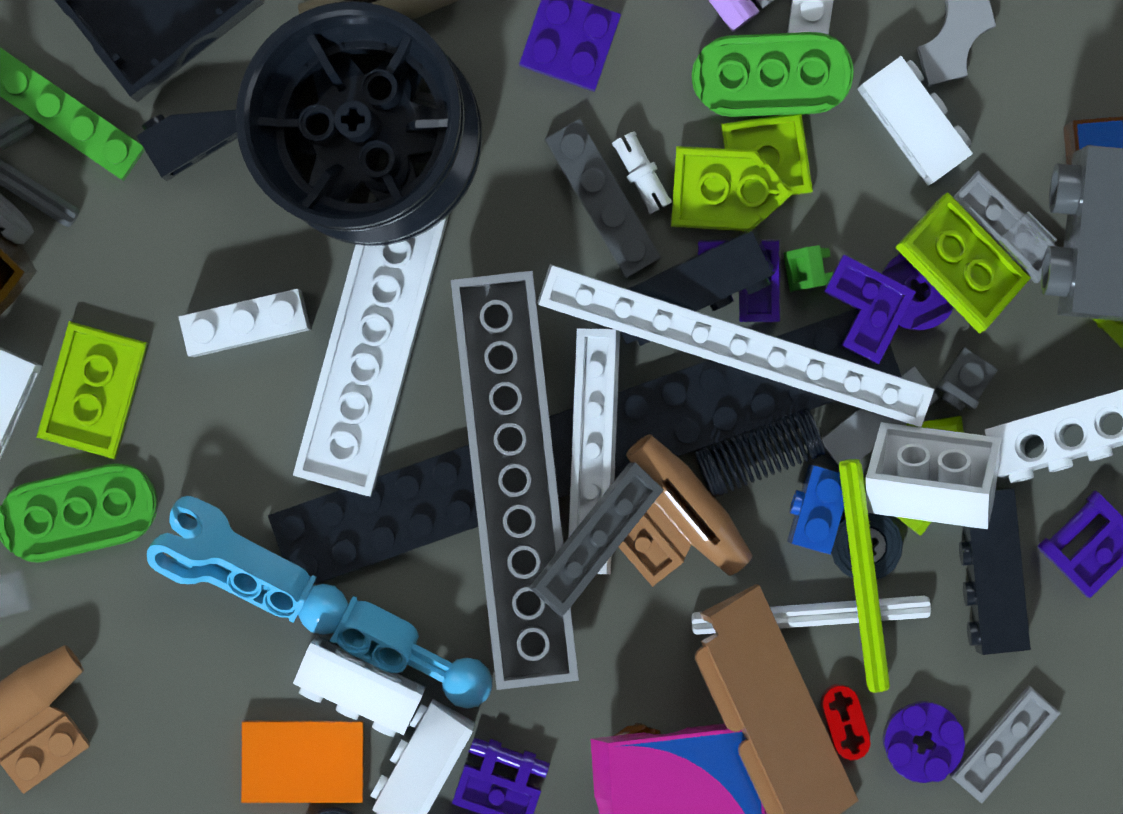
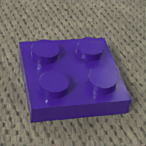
M541 0L519 66L595 92L621 14L582 0Z

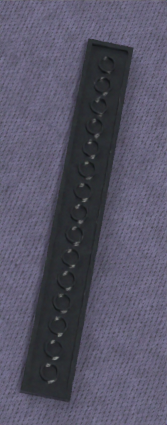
M857 308L776 336L786 341L902 377L891 344L887 347L879 364H875L841 346L859 312ZM712 360L618 392L614 479L630 463L626 456L628 450L646 435L651 434L678 457L724 439L737 436V434H743L744 431L749 432L751 429H757V426L763 427L764 423L777 422L778 418L783 420L785 415L790 417L791 413L796 414L800 409L808 408L811 410L837 400ZM574 408L549 416L558 498L570 495ZM469 445L378 476L371 497L341 489L268 515L282 558L300 566L309 576H316L314 584L478 527Z

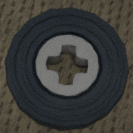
M868 513L871 539L875 538L877 540V544L873 546L876 580L886 577L896 568L902 556L903 540L899 528L890 517ZM844 517L840 520L831 554L838 568L845 575L853 578L846 518Z

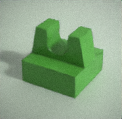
M820 245L783 252L790 292L827 285L833 272H824L822 259L830 257L829 248H820Z

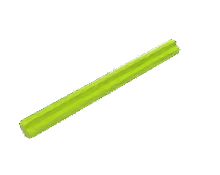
M846 459L839 463V472L866 682L869 691L877 693L887 691L890 683L863 469L859 459Z

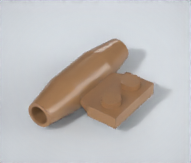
M651 434L641 438L628 450L626 456L630 463L636 462L664 489L619 546L620 550L652 587L684 563L691 545L728 576L739 572L750 562L753 555L731 517L688 465Z
M67 645L61 646L19 667L0 681V765L23 794L90 747V742L68 713L51 705L84 671L81 662Z

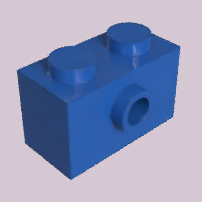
M815 465L808 466L802 490L795 491L789 513L794 514L787 542L831 555L844 510L839 472Z

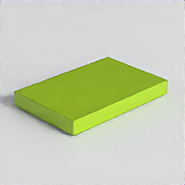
M948 192L936 201L895 247L979 334L992 324L1031 279Z
M69 321L36 438L116 459L149 343Z

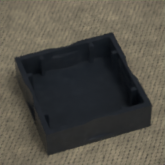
M54 0L62 11L76 24L93 46L95 53L128 95L136 102L143 99L264 4L262 0Z

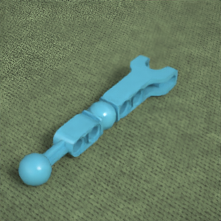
M181 497L171 508L169 520L171 528L182 537L170 533L161 534L154 539L147 550L148 564L155 571L180 584L209 582L275 616L289 618V621L292 623L298 615L302 624L311 633L322 635L333 633L330 642H336L347 653L383 671L399 673L409 665L442 682V689L446 697L457 707H478L491 694L493 677L489 669L480 660L461 658L451 663L416 645L419 636L412 624L372 603L358 601L355 596H352L348 604L344 594L336 586L327 584L313 585L317 578L316 576H309L300 566L238 535L231 529L228 519L220 509L196 497ZM185 513L192 515L195 519L189 518ZM163 552L169 554L173 558L167 557L163 554Z

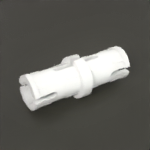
M633 131L624 135L632 149L631 152L628 151L621 138L614 141L612 145L616 148L629 172V175L626 176L630 184L635 183L648 208L649 214L660 210L653 198L654 193L662 207L672 203V200L655 173L658 169L655 162H649L636 136V132Z

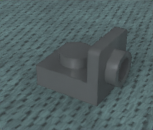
M962 347L936 388L944 392L941 399L961 412L964 407L969 410H975L979 404L978 399L998 369L966 347Z

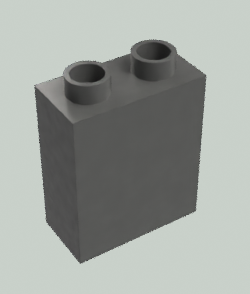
M1087 145L1073 153L1072 165L1056 163L1052 172L1049 209L1051 213L1067 214L1064 247L1047 246L1042 265L1041 291L1043 295L1059 296L1057 315L1123 321V148Z

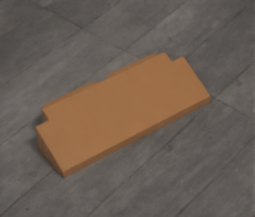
M755 584L700 612L702 619L711 623L716 633L701 641L703 647L696 651L695 660L726 727L734 732L742 730L746 740L740 743L738 753L766 813L841 814L859 801L760 585Z

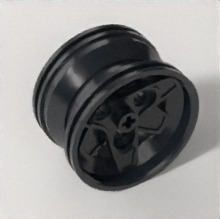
M354 1L335 2L309 9L293 17L274 31L255 53L245 71L237 98L236 131L242 157L255 182L281 208L303 220L319 232L345 243L363 246H385L413 239L429 231L458 206L467 193L479 165L483 140L482 121L479 106L469 82L455 63L420 25L407 16L381 5ZM377 54L388 56V58L376 69L365 75L350 56ZM314 78L319 101L313 105L294 110L301 93ZM424 80L431 90L437 109L414 103ZM384 82L391 83L392 91L386 99L376 100L374 92L378 85ZM322 117H328L330 122L328 130L322 135H314V123ZM293 152L316 156L309 182L300 171ZM380 153H388V166L382 171H373L372 161L374 157ZM432 153L427 165L421 174L417 176L410 156ZM362 183L379 200L362 204L347 203Z

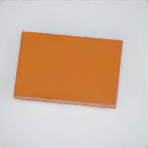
M242 721L241 803H363L364 721Z

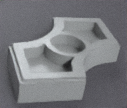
M945 0L946 16L940 32L933 40L917 48L927 87L968 75L967 56L971 45L979 35L996 26L989 0Z

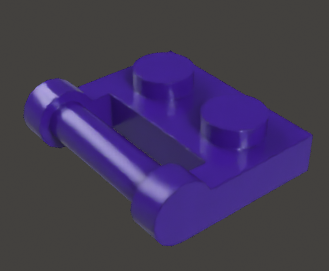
M1096 490L1086 498L1087 503L1050 539L1045 538L1037 545L1038 549L1087 598H1091L1123 567V516ZM1098 514H1101L1107 522L1068 559L1061 550Z

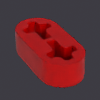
M833 684L823 692L821 698V706L835 750L843 758L858 760L867 754L871 745L861 705L856 693L851 688L843 684ZM840 692L843 697H850L851 702L845 705L848 718L841 719L839 711L836 708L829 707V703L835 701L834 694ZM849 724L856 736H862V741L857 743V750L853 752L847 746H841V742L846 740L847 737L844 726Z

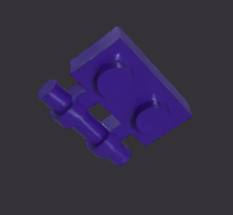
M473 738L469 753L484 759L481 768L468 764L464 765L452 804L480 814H534L541 789L527 785L530 773L545 778L550 763L535 758V753L526 750L522 754L501 747L502 742L493 739L486 742ZM495 762L518 769L515 780L492 773Z

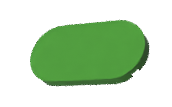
M821 32L748 34L720 37L702 49L692 69V84L698 98L713 112L728 117L826 112L844 100L852 87L854 79L853 60L847 48L835 37Z
M120 463L107 464L25 483L14 488L0 506V540L10 552L29 562H45L127 543L142 536L152 525L158 507L156 490L150 479L142 471L133 466Z

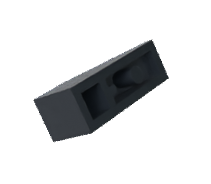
M236 110L174 114L166 118L163 114H160L142 125L144 131L137 135L138 140L161 178L168 181L238 138Z

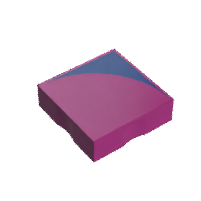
M723 723L687 727L669 734H649L643 732L590 739L594 797L599 814H766L738 753L740 743L746 740L742 730L738 732L731 731Z

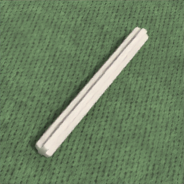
M925 595L879 599L882 621L928 618L931 614L930 599ZM856 600L770 607L779 629L859 623ZM700 612L692 614L691 623L694 634L716 633L712 624L702 619Z

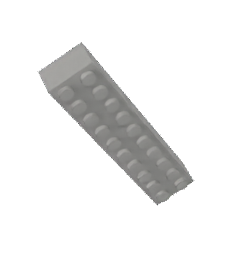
M533 271L451 280L496 688L497 690L579 681L571 607L565 615H558L529 588L563 546Z

